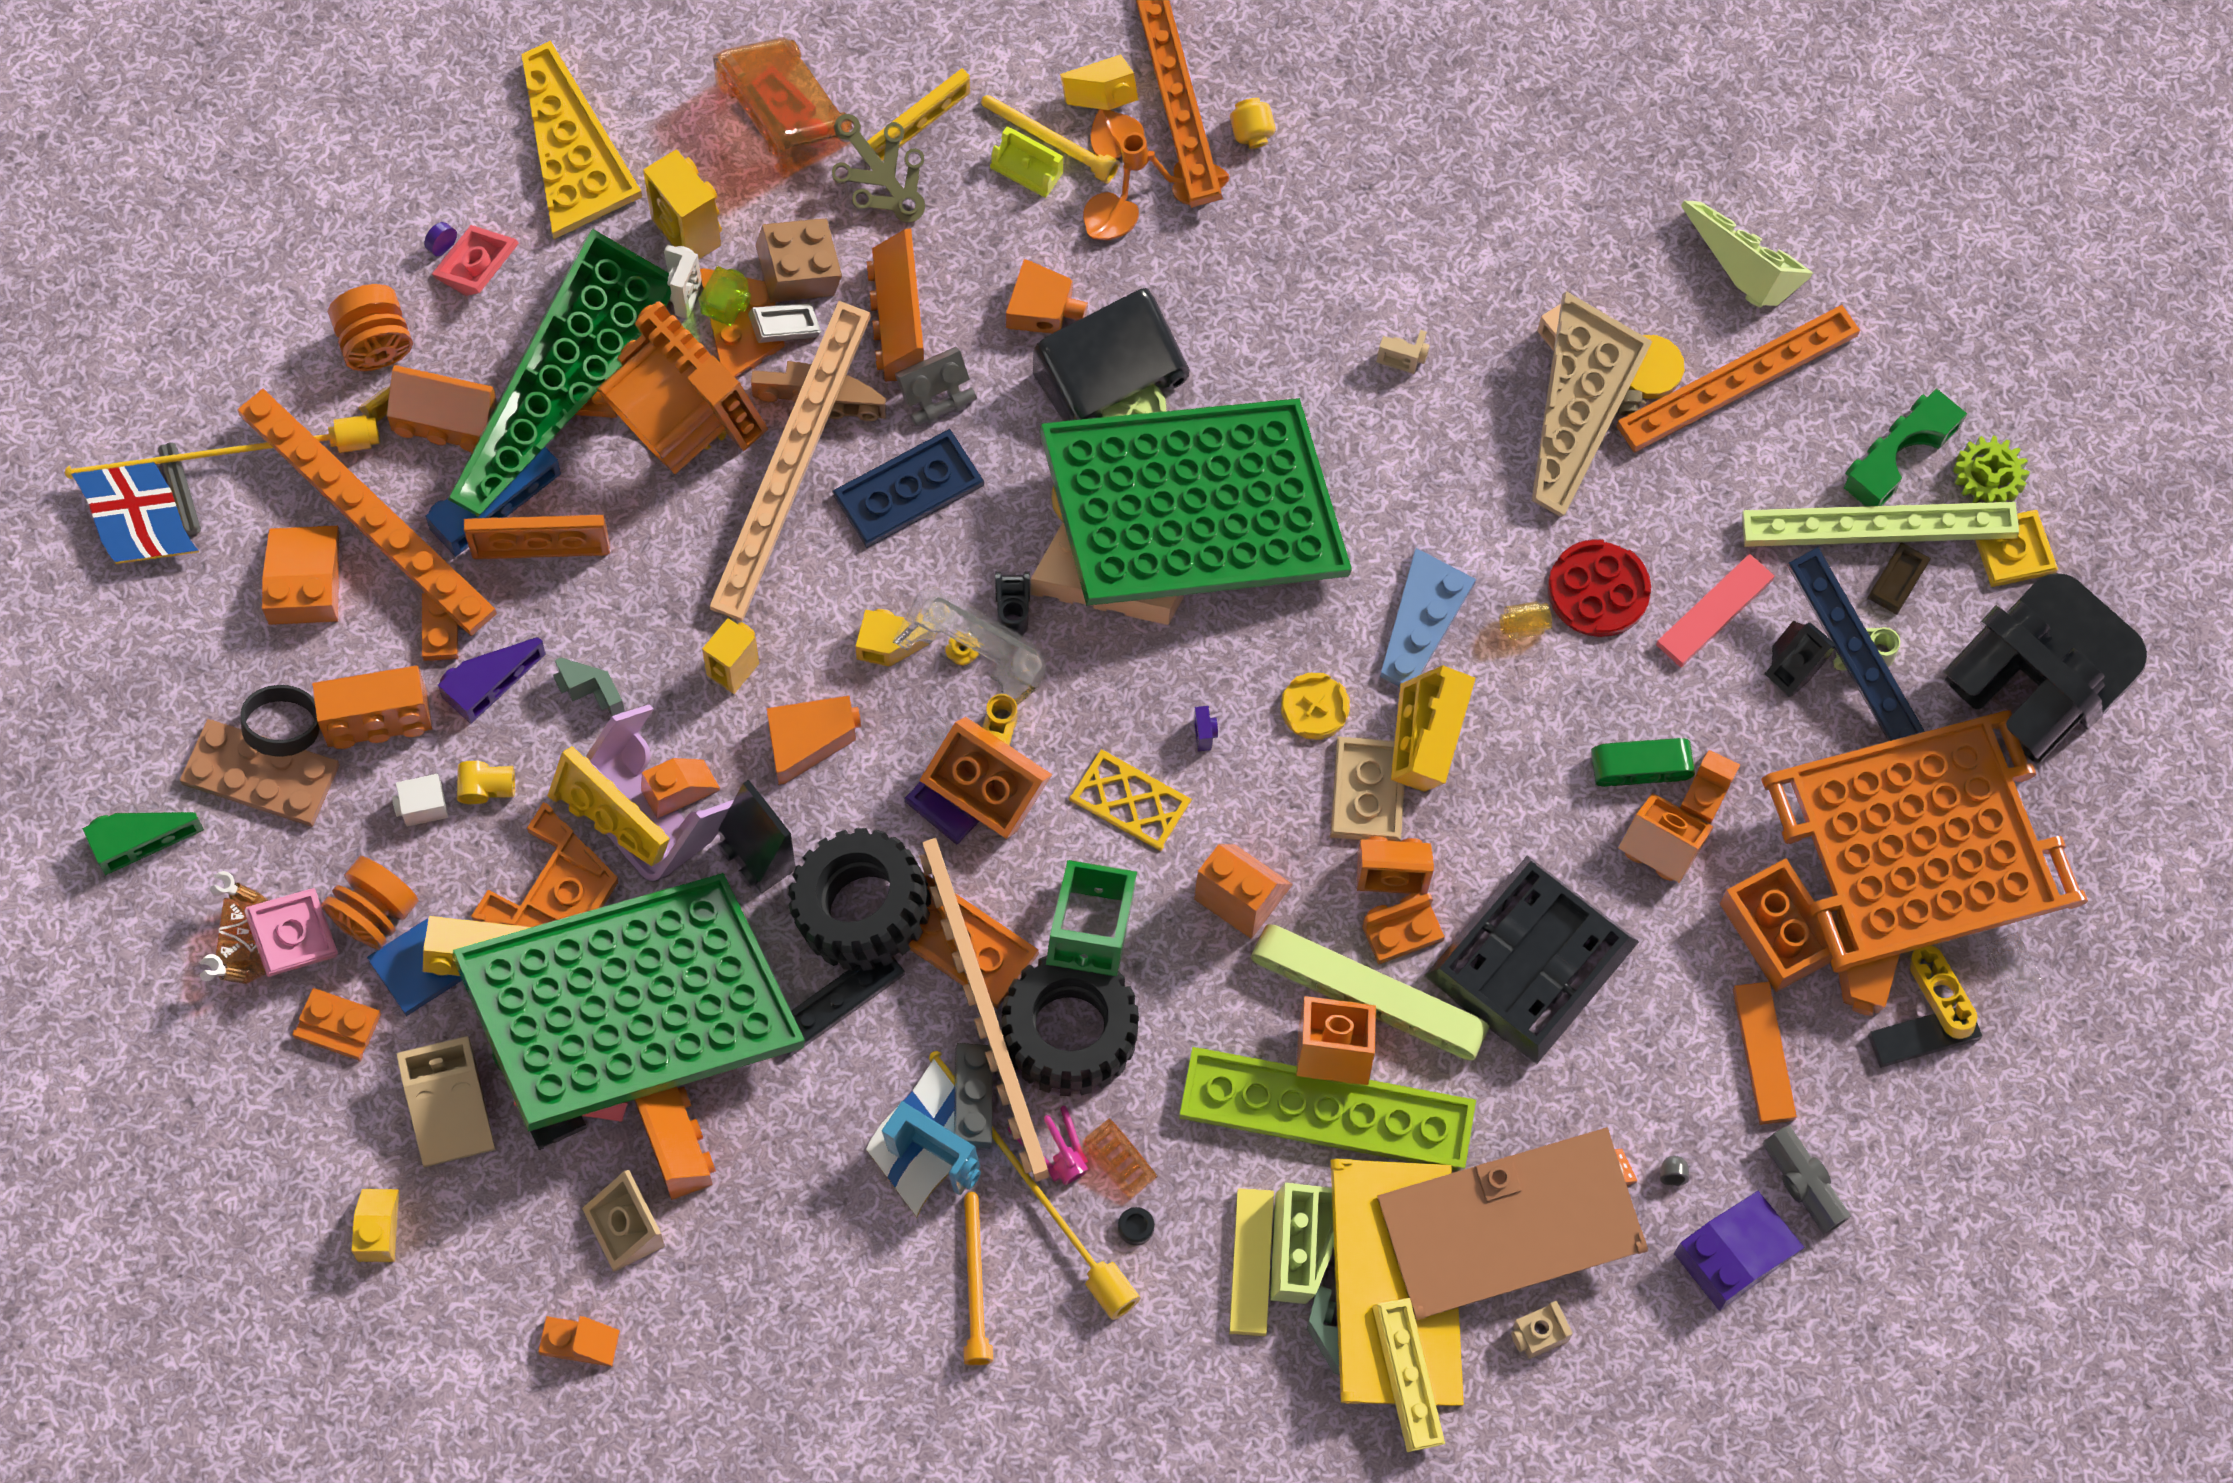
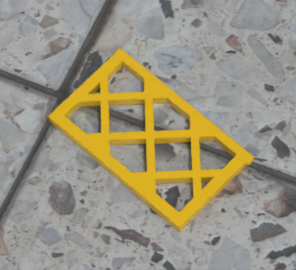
M1102 749L1073 794L1069 797V801L1159 851L1164 849V844L1192 801L1191 798ZM1103 760L1119 768L1120 774L1100 778L1098 768ZM1136 777L1150 785L1152 792L1132 796L1128 779ZM1122 781L1127 798L1107 802L1103 785ZM1097 786L1101 804L1093 805L1080 798L1085 789ZM1168 795L1181 802L1176 811L1164 814L1159 797ZM1154 798L1158 815L1139 820L1134 802ZM1129 804L1133 821L1127 823L1110 814L1109 808ZM1161 822L1163 833L1157 841L1143 833L1141 826Z

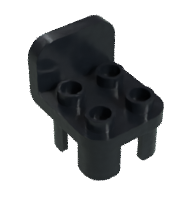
M2054 573L2037 580L2007 612L1995 605L1980 621L1982 630L1942 673L1946 676L1945 682L1966 703L1976 710L1983 709L2019 670L2032 679L2039 687L2009 717L2006 725L2007 729L2019 739L2025 756L2036 765H2039L2079 722L2087 730L2090 729L2133 685L2145 669L2147 650L2141 636L2081 582L2070 575Z

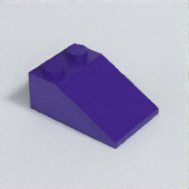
M1758 1190L1707 1222L1680 1242L1674 1255L1716 1308L1721 1311L1805 1247Z

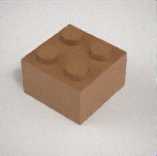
M827 218L762 224L755 246L770 303L835 295L842 273Z

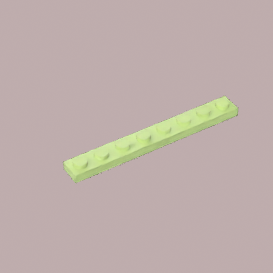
M2016 502L1743 510L1742 513L1744 547L2013 539L2019 535Z

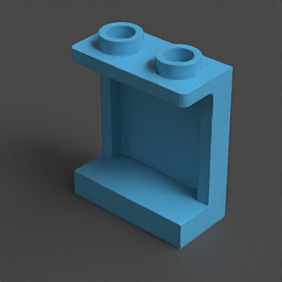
M901 1101L881 1130L888 1151L898 1158L902 1157L913 1141L953 1166L949 1171V1177L953 1191L958 1195H961L966 1188L972 1189L981 1175L979 1170L980 1163L974 1145Z

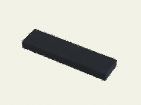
M892 957L894 962L886 966L882 962L874 964L875 968L872 970L863 971L860 965H856L855 970H847L791 1010L805 1039L804 1047L905 975V971L896 959ZM801 1049L787 1053V1055L789 1057H792Z

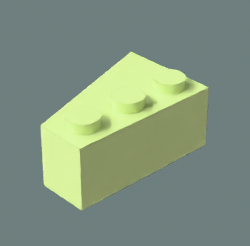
M1284 1183L1275 1193L1271 1301L1307 1304L1316 1295L1334 1247L1332 1188Z

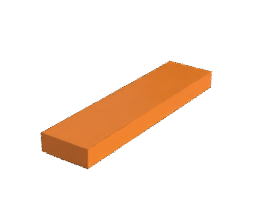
M1770 982L1735 985L1732 990L1759 1125L1795 1121L1797 1115Z

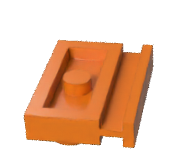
M313 988L299 1018V1024L292 1035L295 1039L361 1061L381 1013L380 1010Z

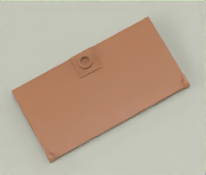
M1608 1127L1377 1195L1416 1321L1631 1255L1648 1252L1647 1243L1641 1230Z

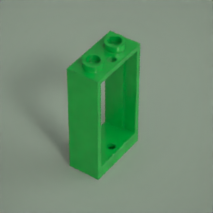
M1067 860L1050 932L1046 965L1111 976L1118 975L1134 898L1137 871ZM1071 892L1122 901L1114 938L1062 929ZM1085 954L1088 957L1082 958L1080 955Z

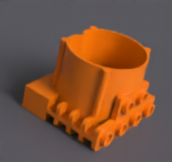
M660 301L654 305L647 306L641 311L635 325L642 335L637 340H632L623 347L621 354L617 357L622 366L597 388L601 396L622 421L674 475L724 430L743 452L768 430V427L740 382L713 355L711 356L706 348L694 338L688 329L681 325L674 315H670L667 308Z

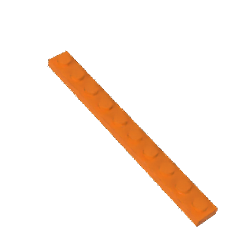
M264 388L237 409L239 416L470 636L475 634L497 614L496 609Z

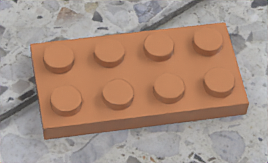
M207 719L180 778V782L184 786L313 827L340 764L338 760L307 750L284 757L262 754L246 743L241 729Z

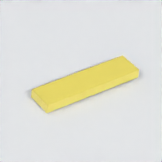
M1237 1189L1229 1334L1266 1336L1274 1202V1191Z
M1410 1298L1372 1306L1407 1452L1445 1444Z

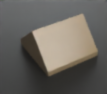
M630 1170L622 1172L582 1208L613 1271H617L665 1247L662 1234Z

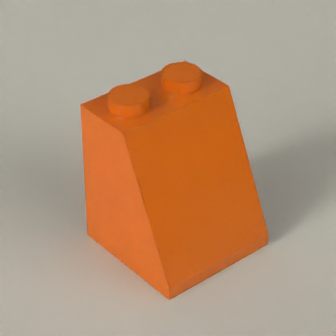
M1218 844L1198 870L1194 900L1252 939L1293 884L1237 845Z

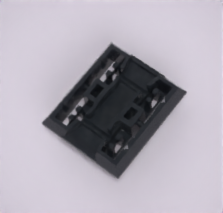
M1527 855L1424 977L1454 999L1468 1013L1485 1021L1491 1031L1504 1041L1510 1043L1537 1065L1638 945L1639 941ZM1528 882L1533 886L1495 928L1492 923L1509 906L1512 897L1517 896ZM1532 893L1531 899L1526 903V898ZM1485 931L1489 933V938L1458 974L1453 970L1456 968L1458 960H1463ZM1588 939H1590V942L1587 945V947H1583V945L1588 941ZM1603 941L1607 942L1612 947L1598 962L1579 988L1575 990L1571 987V984L1575 981L1580 968ZM1478 956L1477 962H1476V964L1474 965V968L1471 967L1470 964H1471V963L1475 960V958ZM1564 993L1570 996L1569 1000L1557 1011L1537 1036L1529 1030L1551 1003L1555 1005ZM1535 1002H1536V1006H1535L1534 1010L1532 1011V1013H1530V1012H1529L1530 1008H1531V1007L1535 1004Z

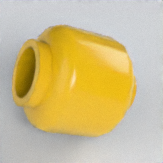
M1249 98L1236 103V109L1230 113V121L1236 141L1240 144H1248L1250 149L1267 145V139L1276 132L1270 105L1266 102H1260V98Z

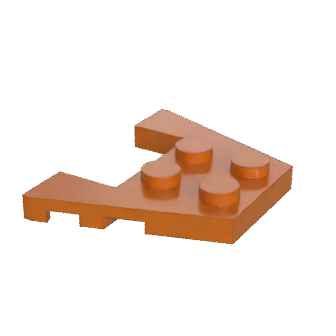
M543 802L528 825L527 830L529 834L556 847L548 863L520 906L487 890L471 917L473 921L525 927L538 926L604 907L619 882L618 877L574 834V831L554 813L553 809Z

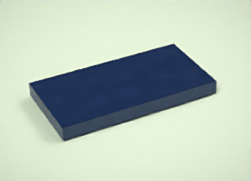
M948 429L832 490V493L865 547L868 548L983 487L984 480L951 429Z

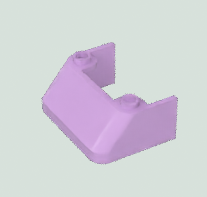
M650 704L612 716L589 750L586 758L670 838L662 861L651 867L620 846L615 835L607 833V836L645 879L656 881L668 876L714 840L734 800L706 810L691 812L685 819L677 810L658 819L656 818L641 792L642 772L650 761V749L638 732L654 710Z

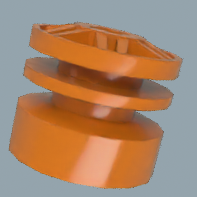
M362 285L344 292L330 303L327 312L335 335L339 338L338 343L346 366L352 370L372 371L402 360L411 351L413 341L405 319L402 318L403 314L395 290L388 285Z
M359 856L344 874L346 881L353 890L336 885L332 890L336 898L326 897L321 903V907L347 935L371 948L380 950L387 943L383 934L391 936L396 931L394 925L386 916L388 915L403 921L419 900L411 888L391 871L368 857Z

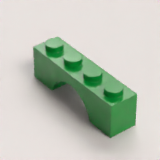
M1937 388L1928 397L1924 394L1921 395L1910 409L1913 412L1907 418L1900 416L1890 427L1889 432L1891 433L1885 439L1879 437L1868 449L1867 453L1869 455L1863 461L1858 458L1847 469L1845 474L1848 476L1844 489L1865 507L1883 506L1896 493L1902 480L1896 465V454L1899 451L1912 445H1927L1940 449L1961 428L1967 413Z

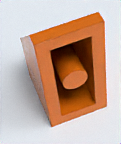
M672 758L642 772L641 792L657 819L720 791L718 783L702 759Z

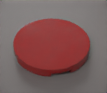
M1604 539L1585 540L1567 548L1560 554L1553 565L1548 580V596L1557 616L1573 630L1594 637L1615 636L1632 628L1644 615L1651 594L1650 576L1641 559L1630 549L1626 550L1618 545L1604 542Z

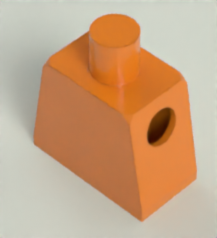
M1024 259L1006 311V328L1053 334L1062 328L1065 317L1077 321L1084 318L1087 313L1088 302L1071 298L1073 281L1069 277Z

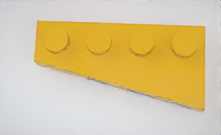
M573 746L563 751L547 797L555 802L563 800L569 804L568 811L578 818L585 815L593 820L596 830L604 835L607 833L615 835L620 846L651 867L662 861L670 840L664 831L640 811L635 803L622 794L612 781L604 777Z

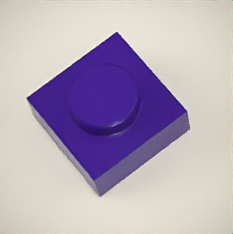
M1209 706L1195 707L1193 721L1197 751L1212 750L1213 738H1218L1217 718H1210Z

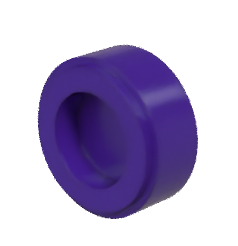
M446 222L437 223L426 234L424 246L437 257L442 256L454 245L457 231Z

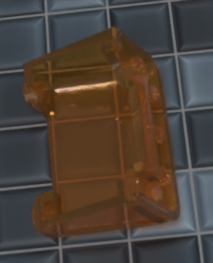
M779 37L724 49L713 55L716 84L724 95L728 93L731 99L736 97L764 137L768 152L772 151L773 155L778 157L779 163L775 164V168L783 180L850 144V142L839 140L834 132L836 119L846 113H840L801 59L800 49L793 39L788 41L785 37ZM849 121L843 122L841 129L844 132H850L853 129L852 123Z

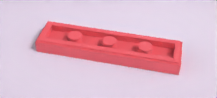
M1749 554L1657 641L1656 646L1682 668L1773 581L1775 576Z

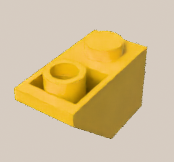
M865 609L855 646L856 659L891 667L932 643L933 624L917 616L904 618L895 616L892 612L884 609H876L875 611Z

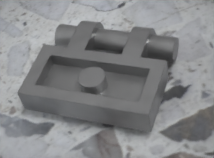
M956 346L895 373L905 403L909 407L917 403L921 406V410L911 414V419L915 426L925 422L929 424L939 420V416L954 409L956 412L966 408V404L977 400L972 387L960 392L958 385L969 381L970 378L961 351ZM947 391L948 398L933 404L931 397Z

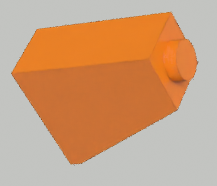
M850 695L766 708L778 785L786 784L856 740L855 728L861 727L859 708L851 707Z
M1832 911L1831 915L1845 952H1854V947L1840 911ZM1900 954L1838 972L1843 1003L1853 1006V1011L1863 1015L1871 1016L1874 1012L1879 1013L1886 1007Z

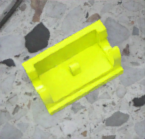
M1007 126L1002 132L1000 146L994 145L990 168L1046 198L1063 174V156Z

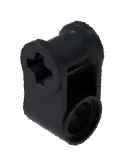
M995 571L998 629L1007 638H1019L1028 629L1030 571H1024L1023 575H1002L1000 571ZM1008 615H1017L1020 618L1018 620L1012 621L1008 620L1005 617H1007Z

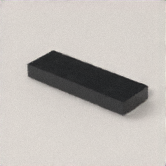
M1955 1012L1953 1021H1960L1962 1025H1966L1967 1019H1959ZM1934 1013L1870 1031L1868 1037L1878 1064L1882 1068L1978 1041L1982 1038V1033L1976 1022L1975 1030L1969 1037L1963 1039L1951 1037L1945 1032Z

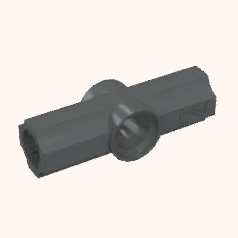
M1790 1125L1781 1128L1764 1140L1762 1144L1782 1172V1180L1786 1189L1796 1202L1803 1203L1823 1235L1839 1227L1851 1217L1831 1187V1179L1825 1166L1818 1158L1810 1156Z

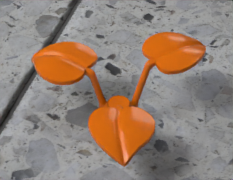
M1098 110L1092 124L1091 145L1097 156L1108 154L1115 159L1122 156L1124 163L1123 186L1120 198L1114 193L1103 192L1094 195L1085 205L1083 219L1087 235L1096 240L1116 239L1126 235L1135 227L1139 218V208L1135 203L1126 201L1130 171L1143 169L1148 161L1154 164L1169 183H1174L1172 186L1174 197L1181 203L1190 205L1179 162L1174 165V176L1170 175L1155 157V152L1148 151L1146 138L1144 137V128L1141 123L1133 117L1112 110ZM1214 164L1220 189H1222L1229 181V174L1223 168Z

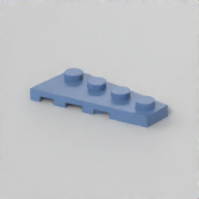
M1417 548L1415 549L1383 663L1381 678L1400 687L1401 683L1422 674L1475 585V578Z

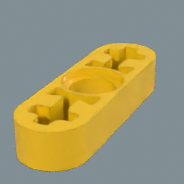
M1934 946L1914 950L1910 961V971L1945 1032L1951 1037L1958 1039L1969 1037L1975 1030L1978 1018L1977 1012L1942 952ZM1921 959H1925L1927 963L1934 962L1932 971L1927 964L1920 965ZM1945 985L1953 991V995L1949 998H1941L1934 993L1933 989L1936 986ZM1955 1012L1959 1019H1967L1966 1025H1962L1960 1021H1953Z

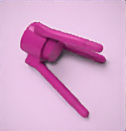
M1063 1105L1060 1110L1073 1149L1071 1147L1067 1148L1051 1117L1046 1115L1044 1121L1060 1152L1053 1156L1054 1165L1045 1156L1044 1159L1053 1181L1061 1179L1063 1184L1067 1185L1084 1176L1089 1169L1086 1166L1088 1160L1081 1149L1068 1109ZM1021 1138L1016 1139L1023 1146Z

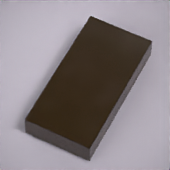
M1901 542L1867 599L1898 615L1931 558Z

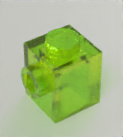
M717 266L699 297L701 314L732 326L739 312H744L747 309L751 300V293H749L748 280L742 273L735 269L726 270Z

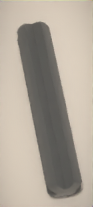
M175 443L163 444L158 448L160 457L179 454ZM182 462L162 463L168 486L172 491L187 535L192 536L200 533L201 527Z

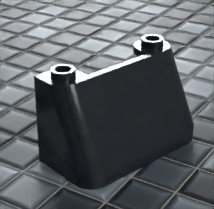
M1147 288L1139 289L1054 332L1037 343L1033 350V375L1063 421L1102 418L1104 409L1156 382H1159L1163 388L1170 387L1174 389L1181 386L1189 377L1190 371L1156 299Z

